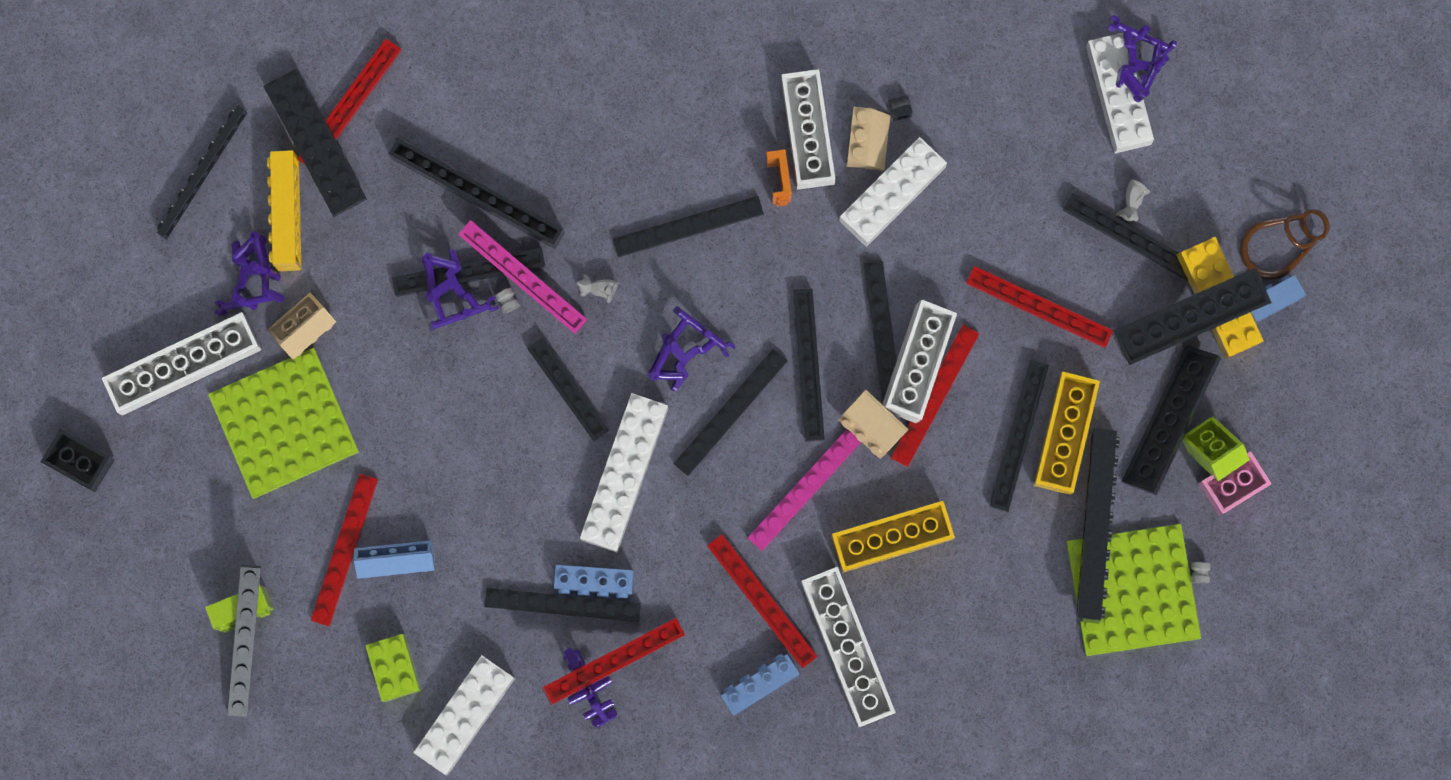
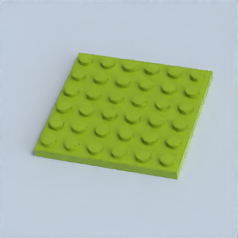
M315 348L303 352L294 359L284 360L208 394L252 499L359 453Z
M1181 524L1112 534L1111 542H1108L1107 550H1110V560L1106 561V569H1109L1108 580L1104 581V588H1107L1106 600L1103 599L1102 607H1106L1105 618L1101 619L1099 624L1080 622L1085 656L1201 639ZM1083 539L1066 541L1076 604Z

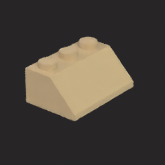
M853 108L847 167L884 171L890 115L871 108Z
M308 293L271 325L267 331L285 352L294 359L301 355L310 344L316 342L325 331L330 330L336 321L311 293Z
M867 390L838 419L846 429L851 431L860 442L866 445L880 459L908 431V428Z

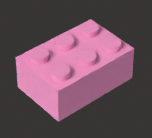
M1251 451L1247 453L1250 460L1226 477L1217 481L1211 475L1198 483L1218 516H1221L1272 484Z

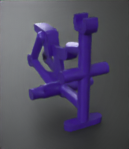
M1113 15L1109 18V21L1113 22L1114 25L1110 24L1107 29L1111 32L1115 30L1123 32L1124 46L1128 49L1129 54L1128 65H1123L1118 69L1115 84L1116 87L1121 88L1124 83L1133 94L1134 101L1141 102L1143 97L1145 98L1149 95V89L1156 74L1160 72L1161 67L1169 60L1167 54L1176 47L1177 41L1172 40L1169 44L1147 35L1150 31L1149 26L1145 25L1138 31L1120 23V19ZM1142 40L1154 46L1151 62L1137 60L1135 45L1137 41ZM1137 70L1143 71L1139 75L1140 79L1143 80L1142 83H1140L1138 79L1134 76V73L1137 72Z
M254 231L242 246L239 241L232 243V262L241 265L238 284L234 286L231 302L215 301L216 305L221 306V309L215 311V314L224 316L227 310L245 306L256 310L259 303L273 300L279 303L284 302L282 294L272 289L269 290V278L279 281L281 275L270 266L265 236L259 235V233ZM254 251L257 262L247 259ZM248 275L261 276L262 295L251 298L240 296L241 291L246 289Z
M448 249L450 260L432 256L430 253H426L422 257L428 289L426 298L428 302H432L438 318L437 321H431L428 324L430 331L459 320H465L467 317L487 310L495 312L499 309V306L491 307L490 302L496 299L495 297H490L486 303L479 305L470 292H465L455 276L461 270V266L453 249ZM433 265L448 269L445 274L447 280L437 287ZM452 288L457 296L462 300L466 299L472 308H466L462 312L445 317L439 298Z
M678 306L673 309V312L682 320L671 334H662L663 345L651 369L647 372V375L653 381L658 379L674 380L670 388L672 391L678 390L688 377V372L684 367L694 356L699 353L705 354L717 345L721 348V353L729 357L730 355L725 351L726 348L729 346L733 349L736 348L731 342H724ZM689 324L708 338L709 341L703 346L696 345L684 353L677 343V337ZM670 351H672L678 359L674 364L675 371L661 370Z
M571 648L564 651L565 656L563 658L571 672L580 668L581 665H586L578 649L574 652ZM609 676L574 693L575 695L568 698L571 705L587 698L592 709L583 713L586 720L596 715L599 716L592 721L594 727H599L617 717L616 710L605 713V710L614 706L612 700L609 699L600 703L596 695L597 692L612 684Z

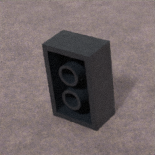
M60 429L40 462L85 488L96 492L115 459Z

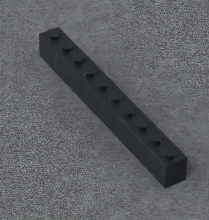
M397 138L388 153L395 162L553 249H556L564 235L563 228L400 138Z
M1094 428L1092 432L1076 621L1099 624L1101 619L1105 618L1106 607H1102L1103 599L1106 600L1107 588H1104V581L1108 580L1109 569H1106V561L1110 560V550H1107V545L1112 539L1109 523H1113L1114 512H1110L1111 504L1114 505L1115 493H1112V486H1116L1117 474H1114V467L1118 465V456L1115 455L1116 448H1119L1120 437H1117V431Z

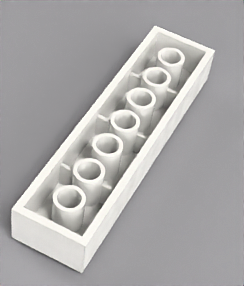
M241 312L103 377L102 380L117 413L123 416L262 349L246 315Z
M631 393L580 536L582 541L618 553L664 423L668 405Z
M838 567L802 580L801 584L858 728L896 713Z

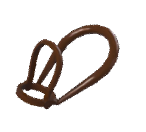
M1309 209L1303 214L1255 223L1246 230L1241 240L1240 254L1244 265L1249 270L1257 268L1261 278L1277 279L1286 276L1301 262L1318 240L1321 241L1326 238L1330 229L1328 218L1320 210ZM1311 213L1318 215L1324 223V231L1320 236L1311 234L1307 228L1306 220ZM1300 219L1303 233L1312 241L1305 245L1297 242L1290 232L1289 222ZM1284 223V230L1288 239L1294 246L1304 250L1283 269L1274 272L1263 271L1250 260L1248 243L1252 235L1258 230Z

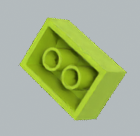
M1213 416L1185 434L1182 440L1188 454L1217 481L1250 460L1244 444Z
M259 585L256 617L263 618L271 614L270 611L274 610V606L267 588ZM238 594L205 607L213 629L220 632L223 631L224 633L235 629Z
M400 634L365 645L382 702L422 691L406 635Z

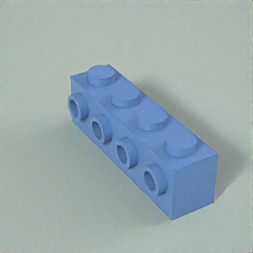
M432 540L354 548V565L357 579L435 571Z
M556 565L554 589L558 590V593L570 594V591H578V595H589V592H597V596L608 597L609 593L616 594L617 598H628V595H632L634 571Z
M782 653L772 659L774 663L766 666V664H763L756 669L757 673L750 677L748 674L739 680V685L735 687L730 685L722 690L724 694L721 697L733 716L799 675L788 655L783 656Z

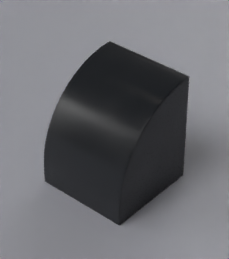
M907 95L888 99L893 121L912 117L913 111Z

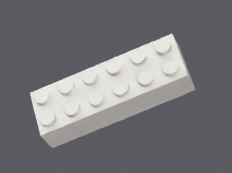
M1119 33L1088 41L1086 49L1114 154L1151 145L1154 137L1144 100L1141 102L1134 101L1133 94L1124 83L1121 88L1116 87L1115 84L1118 69L1123 65H1128L1129 61L1128 49L1124 46V34Z
M819 69L782 74L781 83L797 190L835 185V173Z
M919 137L840 216L839 221L867 247L946 168L947 162Z
M924 300L919 301L915 305L882 404L893 415L914 423L922 420L957 313Z
M481 655L414 753L443 774L448 775L515 678Z

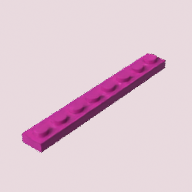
M470 220L458 234L574 334L587 321L582 314Z
M847 429L747 539L759 550L763 551L858 447L861 442Z

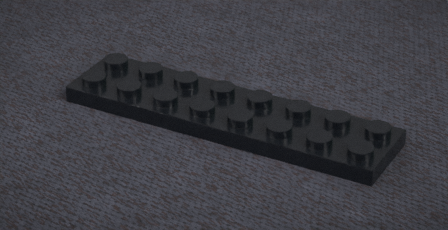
M297 68L264 85L263 87L332 216L335 217L367 200Z
M1253 268L1113 331L1128 364L1131 365L1271 304L1272 301L1257 268Z
M1188 345L1185 346L1124 474L1122 483L1157 495L1221 360L1219 355Z

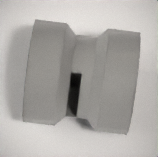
M512 288L505 289L495 295L497 301L502 304L501 310L503 314L511 312L520 306L518 300L514 298L515 293Z
M1191 563V570L1194 573L1191 576L1190 582L1210 583L1208 571L1211 568V564Z

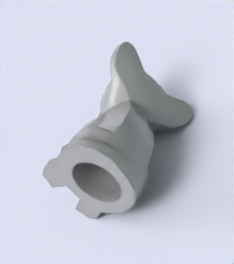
M1130 180L1126 189V207L1118 211L1115 216L1117 218L1122 217L1127 221L1136 222L1139 219L1137 209L1142 204L1144 196L1150 193V190L1141 182Z
M583 274L582 280L577 281L576 284L578 285L580 296L584 297L588 293H592L595 296L605 298L607 303H610L619 282L609 279L592 282L587 275Z

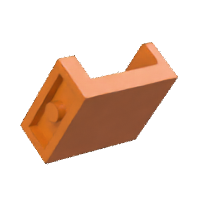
M786 150L766 152L767 168L777 166L779 168L782 192L772 193V204H777L778 207L786 206L788 202H791L792 198Z

